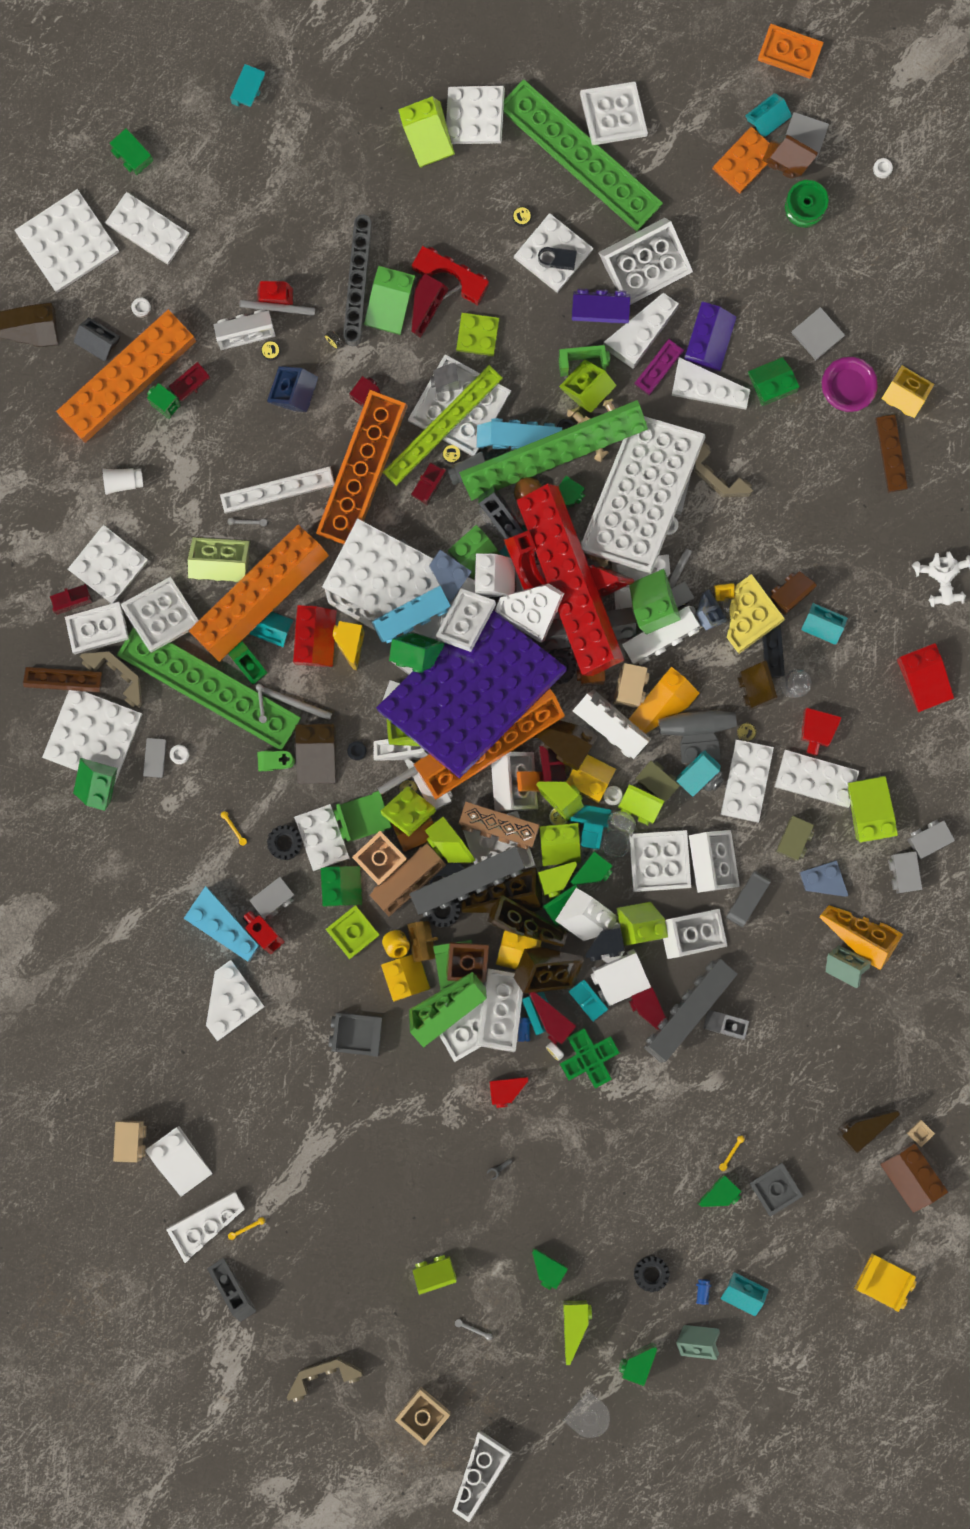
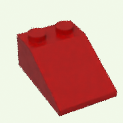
M936 643L897 659L918 713L954 699L945 666Z

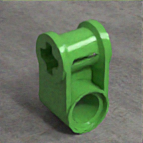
M288 751L257 752L258 771L289 769L295 763L293 754ZM284 755L290 758V761H287L286 765L285 763L281 762V759L284 758Z

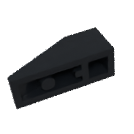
M494 486L478 497V504L505 539L525 532L504 498Z

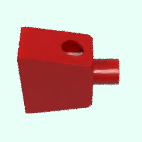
M260 281L257 288V301L293 305V288L285 281Z
M805 708L801 740L809 742L806 753L818 755L820 746L828 747L842 717Z
M252 911L244 915L243 920L248 924L245 929L269 954L275 952L285 942L260 915L256 917Z

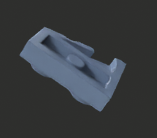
M441 550L438 551L429 564L447 600L451 602L472 571Z
M710 589L702 593L696 613L700 625L705 630H709L728 621Z
M837 861L800 872L805 891L842 897L848 896Z

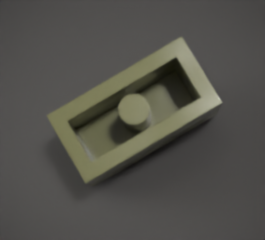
M650 761L635 780L653 796L664 800L663 804H665L680 785L677 784L676 777L672 774L668 776L663 772L664 767L657 761L654 763Z
M791 816L775 852L795 861H798L799 858L803 859L807 848L804 846L807 840L811 841L815 832L812 830L814 825Z

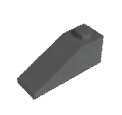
M224 1258L207 1268L231 1314L238 1321L241 1322L256 1312L249 1296Z

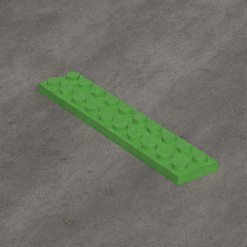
M524 79L504 99L503 113L636 232L663 205L656 196L598 145H592L591 139Z
M636 400L459 473L472 501L493 486L498 491L506 486L517 483L522 478L532 477L648 430L640 404Z
M133 627L128 635L129 639L125 640L117 654L119 658L283 751L295 730V725H298L301 720L299 716L262 696L264 715L267 721L261 723L259 721L261 714L257 692L172 643H168L150 653Z

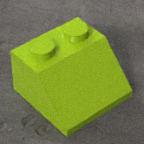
M584 359L559 387L580 407L591 413L611 393L616 384L605 370Z
M538 782L536 784L541 795L566 821L584 807L580 791L574 785L570 787L567 782Z
M629 784L618 808L621 809L620 813L628 817L634 815L638 817L637 821L648 826L649 823H654L664 800Z
M444 817L425 830L429 836L426 840L432 848L436 847L434 851L440 858L444 856L448 863H473L476 861Z
M578 823L539 827L543 866L569 864L575 861L576 863H581Z
M576 861L538 872L544 896L548 895L549 898L561 895L560 891H563L577 866Z
M651 902L616 908L624 946L668 938L665 918Z
M445 1254L435 1257L434 1262L428 1264L426 1261L419 1262L412 1269L419 1295L457 1282L450 1256L445 1257Z

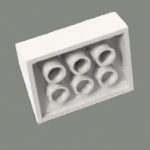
M666 218L598 252L617 291H627V294H630V305L693 272L672 222Z

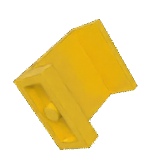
M871 1254L854 1288L899 1312L900 1308L904 1309L908 1301L906 1297L909 1291L912 1292L917 1281H915L916 1277Z

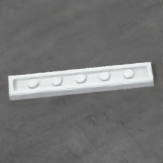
M326 467L220 494L224 513L227 514L332 487L335 482L331 467Z

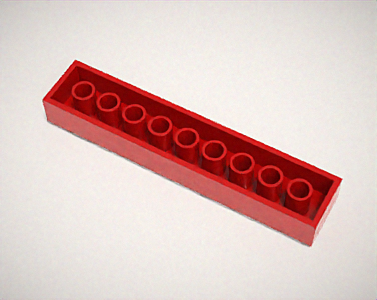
M546 484L516 500L526 528L530 531L536 546L535 551L547 583L564 593L558 607V613L581 674L594 676L624 661L559 487Z

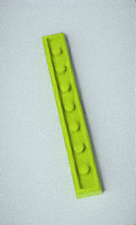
M488 365L383 471V474L397 486L503 380V377Z

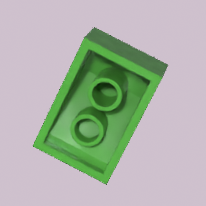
M378 266L364 325L401 335L416 282L415 275Z
M664 569L634 581L635 583L629 585L633 611L638 626L646 635L681 620Z

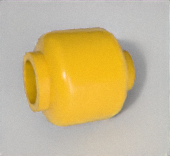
M392 930L383 937L382 945L389 957L402 958L408 953L410 943L404 932Z

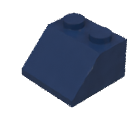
M279 366L267 402L293 411L307 412L316 388L318 376L303 368Z

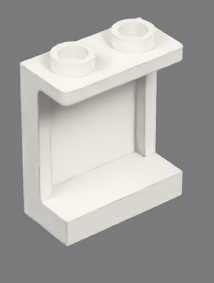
M634 949L628 951V955L601 967H592L593 973L590 974L595 985L599 984L601 991H598L601 1001H606L608 1006L651 988Z

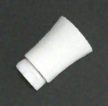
M103 469L106 495L143 487L141 469Z

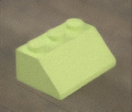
M193 537L188 556V578L239 582L248 571L250 541Z

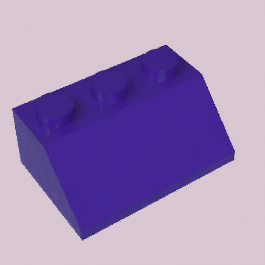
M577 289V291H574L572 321L629 323L630 294H627V291L618 290L615 293H608V290L602 289L596 290V292H589V289Z
M701 302L684 360L720 371L736 316L719 306Z

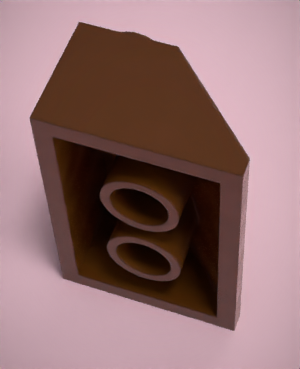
M909 1143L880 1163L913 1213L934 1203L948 1193L915 1143Z

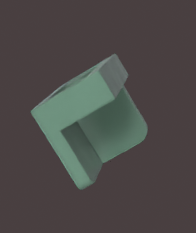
M838 945L828 953L826 973L858 988L861 975L870 968L871 961Z
M684 1325L676 1341L680 1355L717 1360L719 1352L716 1341L720 1334L719 1329Z

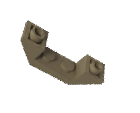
M703 442L694 465V472L722 498L749 497L753 490L751 489L752 485L747 480L743 479L742 481L738 478L728 488L725 480L713 475L714 471L708 465H702L711 453L710 447Z
M110 652L84 653L79 656L83 659L82 664L89 670L93 668L96 671L108 660L106 665L113 671L118 669L122 672L120 677L126 682L130 683L132 681V684L123 693L127 697L125 701L132 707L137 705L140 708L142 706L140 678Z
M339 1357L300 1370L287 1396V1400L293 1399V1402L305 1399L304 1395L308 1393L304 1381L305 1378H307V1381L318 1378L320 1373L325 1372L326 1375L337 1371L336 1368L339 1367L343 1381H349V1384L360 1380V1377L363 1376V1370Z

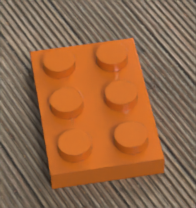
M770 24L758 61L811 79L824 42Z
M750 127L712 169L740 194L767 166L768 163L762 160L770 143L754 128Z

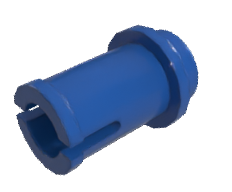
M520 1017L518 1028L519 1042L530 1041L529 1024H531V1021H529V1017Z
M698 1279V1283H696V1286H698L696 1303L709 1304V1287H712L710 1280Z

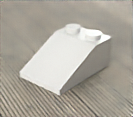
M720 909L665 920L668 938H663L667 959L727 947Z
M176 1127L145 1150L156 1167L180 1196H183L213 1174L180 1127Z

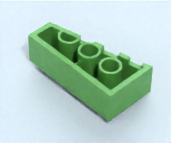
M472 972L409 1009L410 1033L424 1048L471 1010L487 999L486 987Z

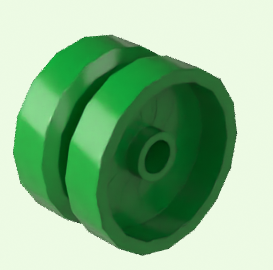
M813 180L797 182L792 186L785 200L784 210L786 217L798 227L808 228L816 225L821 221L828 207L829 198L827 191L821 184Z

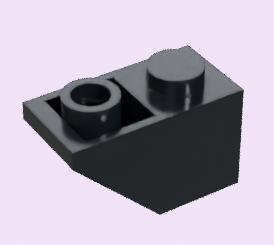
M620 928L601 931L585 954V957L590 958V961L602 959L601 955L609 954L610 958L621 956V952L625 950Z

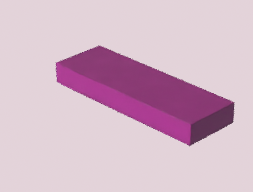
M668 339L634 385L650 395L684 352V349Z

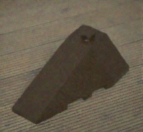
M44 303L0 311V339L26 343L36 347L57 346L58 336L54 306L52 303Z
M558 720L533 738H539L544 743L543 747L547 750L551 749L557 754L556 758L560 762L578 771L598 735L583 726Z
M536 867L524 869L522 874L514 878L510 877L496 886H490L487 890L478 894L476 890L469 893L470 897L462 900V912L490 913L491 908L501 895L532 912L542 910V892Z
M503 895L493 905L487 922L504 931L562 947L565 945L568 931Z

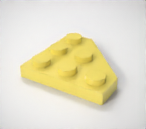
M752 574L736 585L727 639L740 654L785 621V618Z

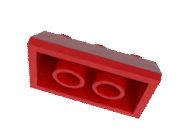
M297 605L293 663L295 665L333 667L335 643L333 630L336 625L337 610L318 606Z

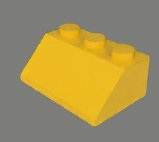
M339 621L338 626H334L333 637L351 667L357 670L365 634L362 625Z

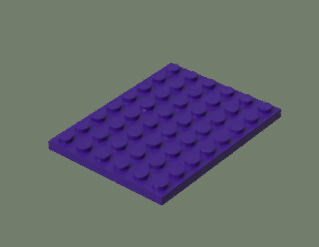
M493 610L471 652L445 643L432 668L421 673L412 671L376 708L378 712L460 779L567 669Z

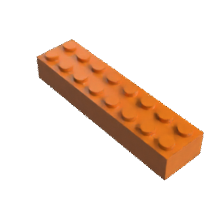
M168 309L56 411L57 414L86 443L195 344L194 336Z
M372 390L369 391L317 529V535L344 544L356 520L359 519L364 522L408 405L406 403Z
M297 525L220 599L189 632L220 662L329 556L328 553L301 526Z
M549 688L460 779L430 754L421 758L413 765L436 800L565 715L555 694Z

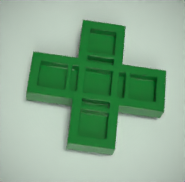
M585 1028L567 1037L576 1053L571 1058L559 1063L568 1081L584 1072L587 1073L595 1089L612 1080L603 1064L606 1060L619 1054L611 1036L593 1045Z

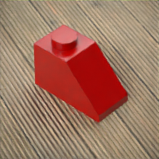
M528 1077L489 1081L492 1105H496V1108L508 1107L507 1103H512L527 1084Z

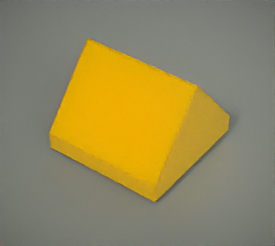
M734 583L714 585L717 602L735 599Z

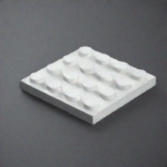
M78 189L15 229L16 234L56 293L119 253V250Z
M444 355L437 368L456 362L459 390L436 393V387L432 388L430 380L408 421L425 430L480 373ZM498 384L443 441L458 447L471 456L476 455L479 448H476L477 425L491 422V419L497 418L511 390Z
M69 690L42 758L78 771L80 758L118 768L115 779L116 783L142 713L84 691Z

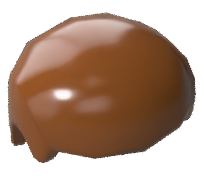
M533 477L522 478L515 484L514 499L518 500L542 487V485Z

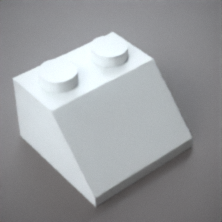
M476 554L475 593L484 597H503L515 593V567L512 559L498 554Z

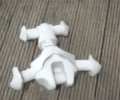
M949 551L946 552V557H939V553H935L934 559L929 563V566L920 565L918 561L913 563L912 567L916 572V577L919 576V573H929V576L935 578L940 583L939 592H941V596H930L928 601L931 607H934V604L940 603L947 606L957 601H961L962 604L965 603L966 595L963 591L960 594L952 593L954 587L951 586V581L960 573V569L967 567L970 569V555H967L966 560L958 562Z

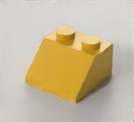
M902 365L882 399L887 404L900 409L905 415L915 418L934 384Z
M587 755L579 770L573 769L566 782L570 787L574 785L583 796L599 803L616 769Z
M504 931L496 965L517 969L524 949L540 947L541 941Z
M413 955L381 965L393 1002L430 990L422 962H414Z

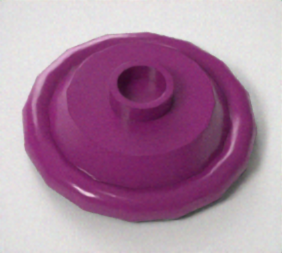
M853 356L841 357L833 361L824 371L821 381L822 392L827 402L834 408L844 412H855L867 407L875 398L878 389L877 375L872 366L863 359Z

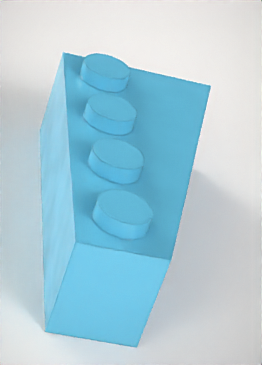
M493 418L491 422L477 425L476 448L493 445L492 449H507L511 446V449L515 450L560 432L562 428L555 427L553 423H544V426H540L538 422L520 424L519 420H509V423L503 422V419Z
M438 586L374 619L371 623L381 642L386 641L388 644L398 634L402 632L407 634L413 631V626L419 623L422 626L430 622V617L436 614L439 617L447 613V608L451 607L441 586Z
M205 886L184 919L250 962L260 945L212 891Z

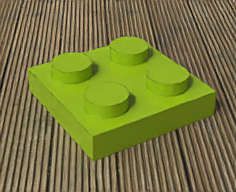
M462 313L456 351L494 356L499 318Z
M407 786L381 810V815L406 835L410 836L436 810L433 805Z
M356 905L326 928V931L349 959L380 936Z

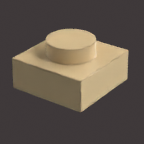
M919 1120L907 1132L919 1147H922L935 1134L922 1120Z

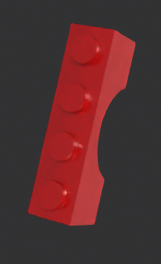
M422 246L412 263V270L422 276L426 274L432 277L438 273H449L455 276L462 286L461 296L479 305L489 287L487 278L480 273L476 275L470 272L471 269L463 264L459 266L449 256L444 255L443 257L437 254L438 251L430 246L427 248Z
M528 530L505 539L504 542L523 589L527 590L548 584L537 569L534 557L536 546L530 531Z

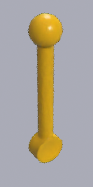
M223 811L221 817L232 828L239 839V844L242 846L246 845L247 840L242 838L229 819L228 813Z
M740 1135L737 1137V1142L724 1163L719 1165L721 1171L727 1169V1164L740 1143L744 1142V1136Z
M263 1217L258 1218V1221L236 1231L235 1233L230 1232L228 1234V1238L230 1240H234L237 1235L259 1224L263 1225L265 1223V1219Z

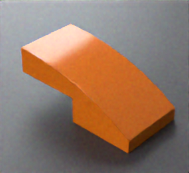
M517 772L518 791L540 792L536 784L544 782L543 772Z

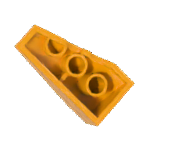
M671 667L644 699V703H641L631 715L629 720L647 734L659 726V719L676 715L687 709L699 695V692L684 676Z
M830 905L820 915V918L859 956L871 961V965L880 970L889 960L903 936L901 932L887 924L880 922L877 925L869 922V918L863 917L860 919L854 917L851 912Z

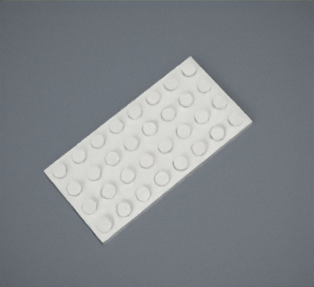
M644 416L648 430L623 439L582 540L581 547L586 554L652 573L705 440V434Z
M357 519L322 587L380 617L438 587L439 584L429 567L433 558ZM468 577L461 588L475 593V580ZM459 591L457 592V594L455 595V597L453 598V600H452L451 602H449V604H450L451 606H452V604H453V602H454L456 596L458 595ZM447 613L439 617L437 614L430 617V622L422 626L420 623L413 626L414 630L411 632L436 639V634Z

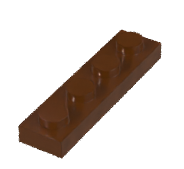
M895 415L876 417L888 493L907 490Z
M26 667L23 686L27 688L100 692L103 676L102 672Z

